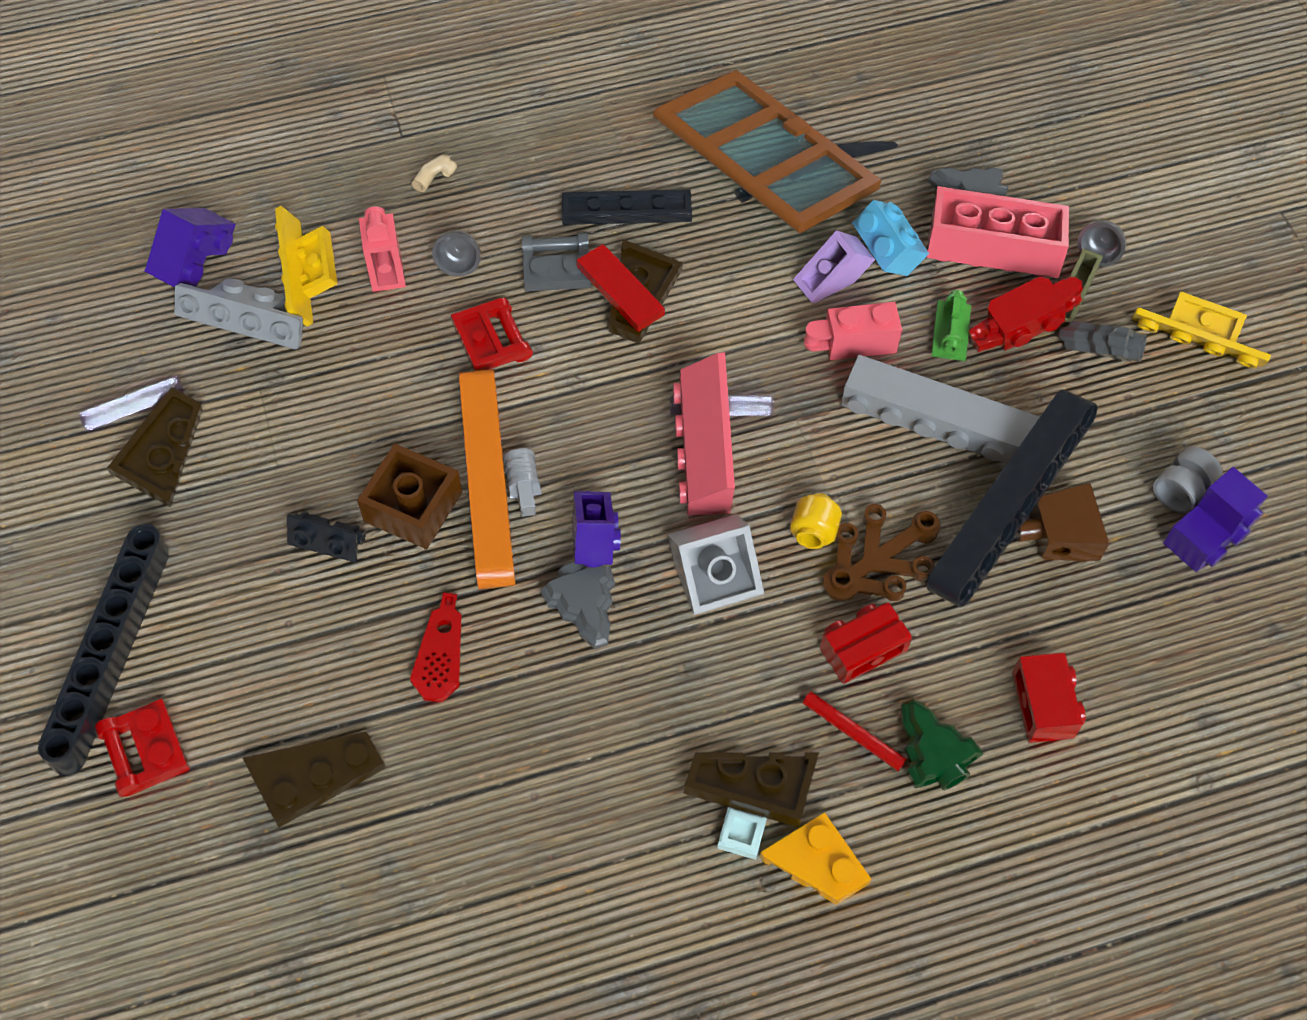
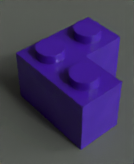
M206 208L162 209L144 272L174 288L179 283L197 287L203 275V265L206 256L227 255V251L233 242V232L236 224Z
M1233 466L1209 486L1199 504L1172 527L1163 544L1196 573L1207 563L1213 567L1228 552L1225 547L1230 543L1237 546L1251 532L1249 528L1264 513L1260 510V507L1268 495Z

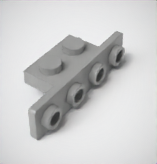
M225 279L210 291L183 283L175 286L174 313L176 316L292 349H298L302 342L303 318L283 312L285 310V296L275 293L270 288L248 286L238 279Z

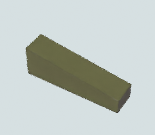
M1084 248L1071 274L1072 277L1076 276V278L1082 280V302L1103 258L1102 255ZM1080 302V305H1077V308L1074 307L1073 310L1066 313L1065 322L1060 326L1067 327L1074 321L1082 302Z

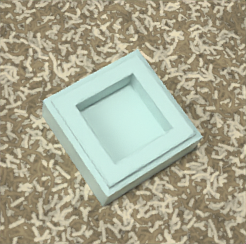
M728 807L717 849L756 860L767 818Z

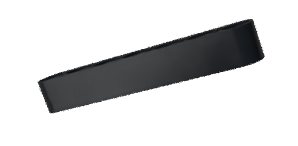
M1060 390L1054 396L933 568L927 580L928 591L960 608L964 607L971 600L1091 427L1098 410L1096 403L1066 390Z
M137 525L127 534L38 744L39 755L55 773L61 776L77 773L86 762L97 735L95 725L104 718L168 561V547L159 531L153 525ZM153 544L150 548L143 550L146 546ZM140 576L136 581L129 583L134 577ZM126 609L121 615L115 616L120 610ZM113 642L110 647L101 650L105 644ZM99 676L94 683L86 685L91 678ZM84 711L79 719L71 721L75 714ZM69 747L63 756L56 758L57 753L61 749Z

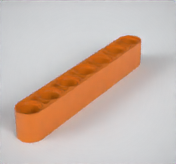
M494 369L459 373L478 590L516 586Z

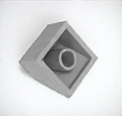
M735 514L668 534L675 568L694 615L764 594L750 525L739 515Z

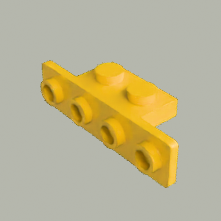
M279 206L275 208V229L278 233V254L281 259L283 273L281 280L285 289L286 301L284 305L287 313L301 316L303 324L308 327L314 323L310 298L338 284L331 233L321 226L302 236L300 221L284 207Z
M1184 292L1179 293L1169 318L1137 307L1132 317V320L1138 322L1137 326L1143 330L1153 333L1161 330L1170 333L1172 340L1182 344H1190L1191 341L1203 345L1205 352L1215 356H1223L1224 353L1237 358V363L1245 367L1254 369L1257 366L1263 367L1269 362L1271 357L1268 353L1236 342L1247 317L1246 314Z

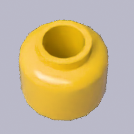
M816 493L804 496L796 504L790 530L797 542L806 548L820 549L823 546L830 545L836 539L842 517L841 509L826 494Z

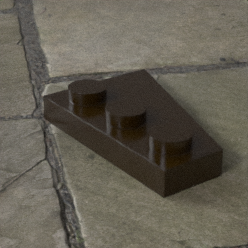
M622 241L620 262L662 305L682 272L683 262L629 241ZM613 305L611 306L608 324L609 332L640 344L650 325L637 332Z
M171 387L107 467L109 473L171 508L203 411L202 404Z
M366 731L242 757L279 828L386 769L382 758Z
M695 752L683 794L799 827L819 752H805L804 756H784V752H769L768 756H745L743 752Z

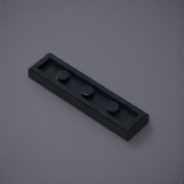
M691 189L562 192L563 225L692 222Z

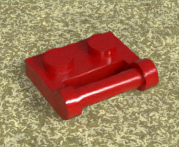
M499 298L451 314L452 324L474 371L490 370L513 361L524 362L533 355L529 343L523 340L511 315L512 307L506 298ZM495 317L500 320L511 345L502 346L490 318Z
M162 698L119 717L103 719L95 725L98 738L104 740L117 777L115 787L120 797L134 795L190 770L168 708ZM128 731H131L145 770L138 774H133L119 736Z

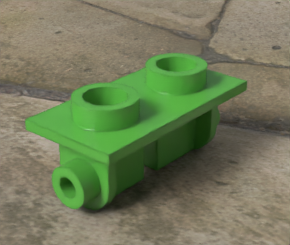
M960 290L951 291L950 295L946 297V301H937L932 357L966 361L971 305L966 304L967 299Z

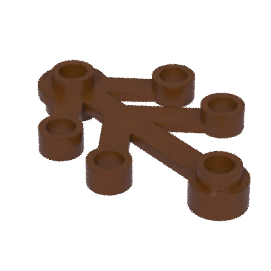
M879 504L869 505L865 509L863 517L864 524L866 525L863 559L851 566L852 547L857 542L859 532L857 527L851 523L839 525L835 539L838 544L836 566L828 569L824 575L823 588L825 592L836 601H847L852 599L857 593L883 596L890 601L901 600L907 588L903 578L890 576L885 582L863 577L871 572L909 576L921 582L927 581L935 567L934 562L929 557L919 556L914 561L891 558L916 541L924 544L933 542L937 538L941 527L939 518L930 511L919 512L912 518L909 528L879 547L881 527L885 523L887 513L885 508ZM875 513L881 518L874 520L870 518L869 514ZM921 521L928 522V523H930L932 526H930V527L923 526V525L921 524ZM848 532L853 537L846 539L841 536V533ZM923 565L927 567L929 571L925 573L920 572L917 569V566ZM836 579H845L848 581V584H838ZM897 585L901 591L893 592L888 586Z

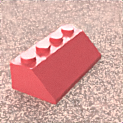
M937 186L928 237L927 251L929 254L926 258L937 259L943 262L950 261L969 264L975 267L982 266L1002 269L1007 272L1028 273L1040 277L1059 278L1069 247V206Z
M724 352L716 353L681 369L680 382L673 383L674 404H681V415H675L676 437H683V448H677L678 470H685V482H679L680 504L687 503V516L731 513L735 483Z

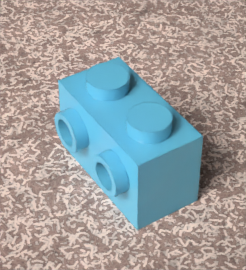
M873 200L852 222L881 269L885 272L908 276L929 254L901 209L892 202L885 203Z

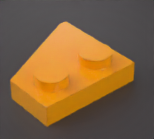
M825 812L760 853V858L764 863L769 866L773 864L792 875L791 879L805 887L816 889L820 896L835 905H838L869 885L872 880Z

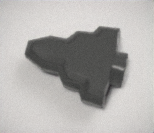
M987 167L985 170L970 168L965 171L952 168L933 169L928 179V182L936 189L937 186L999 196H1006L1009 187L1001 184L1004 171L993 167Z
M1072 321L1067 327L1060 329L1059 337L1064 341L1066 349L1126 362H1140L1142 360L1147 340L1146 334L1135 332L1130 328Z
M575 562L564 565L557 573L558 578L550 581L545 587L540 589L548 608L557 609L563 621L575 624L580 637L594 649L607 646L610 634V621L607 611L612 606L610 590L615 586L611 567L602 565L600 567L587 568L583 564H575Z

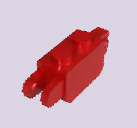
M1071 276L1070 278L1067 277L1066 280L1063 279L1052 284L1049 278L1037 277L991 300L988 306V318L968 331L971 343L978 353L1001 345L1004 351H1007L1013 347L1024 346L1033 337L1043 332L1056 330L1065 322L1066 313L1073 310L1074 307L1077 308V305H1080V302H1082V280H1079L1076 276Z

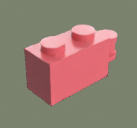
M370 207L365 210V217L359 218L362 248L372 291L406 287L402 255L393 213L385 214L384 209L381 207Z
M886 302L830 308L827 310L826 320L812 321L807 324L804 346L813 352L828 350L830 360L857 358L858 355L866 357L897 353L902 326L896 303Z

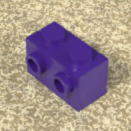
M574 491L572 538L575 564H583L586 567L592 568L612 565L613 551H620L621 530L618 528V512H613L610 492Z

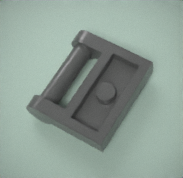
M588 232L578 233V236L532 239V235L522 236L525 291L591 288V282L577 268L576 263L578 258L589 252ZM579 249V254L533 256V252Z

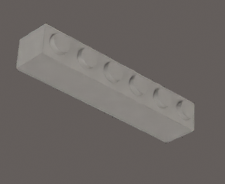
M858 355L844 388L841 406L849 408L854 413L878 418L888 425H897L915 431L920 436L932 437L949 443L954 448L966 449L983 455L988 460L1000 461L1006 464L1040 418L1031 413L862 355Z

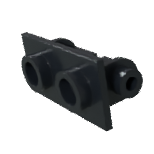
M303 511L301 514L287 515L288 545L357 562V544L362 545L366 537V531L361 530L359 525L353 526L336 521L332 526L330 525V519L309 514L307 511Z

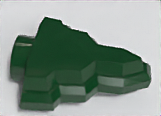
M914 698L902 703V727L909 738L905 752L911 763L907 773L914 788L926 787L937 782L940 788L945 791L966 780L970 776L967 766L983 755V751L972 737H962L953 725L940 723L931 709Z

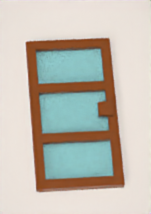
M738 70L730 72L657 107L653 113L654 118L798 233L806 231L880 188L881 179Z

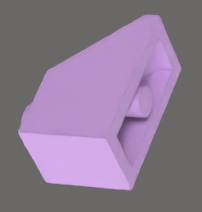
M836 230L793 280L812 303H817L854 284L875 261V258L856 236Z

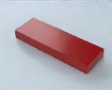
M604 244L576 260L577 268L637 332L665 316V308Z

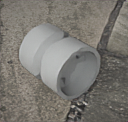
M1196 446L1186 447L1174 459L1170 467H1167L1153 484L1154 493L1159 501L1170 510L1180 514H1188L1199 504L1209 486L1223 475L1222 467L1219 461L1205 449Z

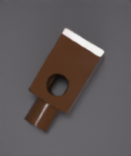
M1091 483L1043 495L1030 513L1029 519L1025 520L1015 535L1018 542L1036 540L1040 557L1045 560L1100 561L1109 546V540Z

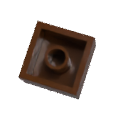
M394 443L357 499L365 523L427 550L463 492L458 470Z

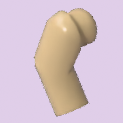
M442 154L425 163L412 181L413 188L419 192H425L439 172H442L446 177H450L457 168L456 162L450 159L451 156Z

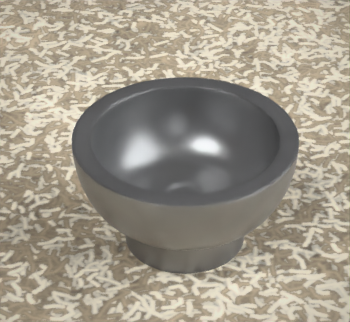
M1098 220L1082 229L1078 236L1077 245L1080 254L1084 248L1102 255L1100 267H1107L1117 263L1122 258L1126 249V238L1122 229L1115 223L1107 220Z
M453 230L442 234L436 240L432 249L435 264L440 270L451 276L461 277L469 275L476 270L480 263L479 245L471 235L464 231Z

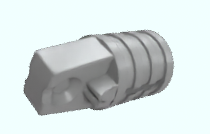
M526 448L511 450L503 456L510 499L518 498L522 517L536 515L534 496L541 495V486L536 470L535 453Z

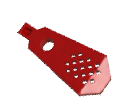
M443 592L440 608L431 612L410 676L411 684L424 701L444 702L460 687L462 614L455 609L458 595L455 593ZM442 625H449L452 627L451 630L447 633H441L438 631L439 627H441Z

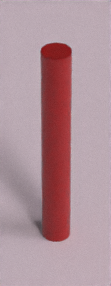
M812 691L803 700L802 704L899 772L907 761V758Z

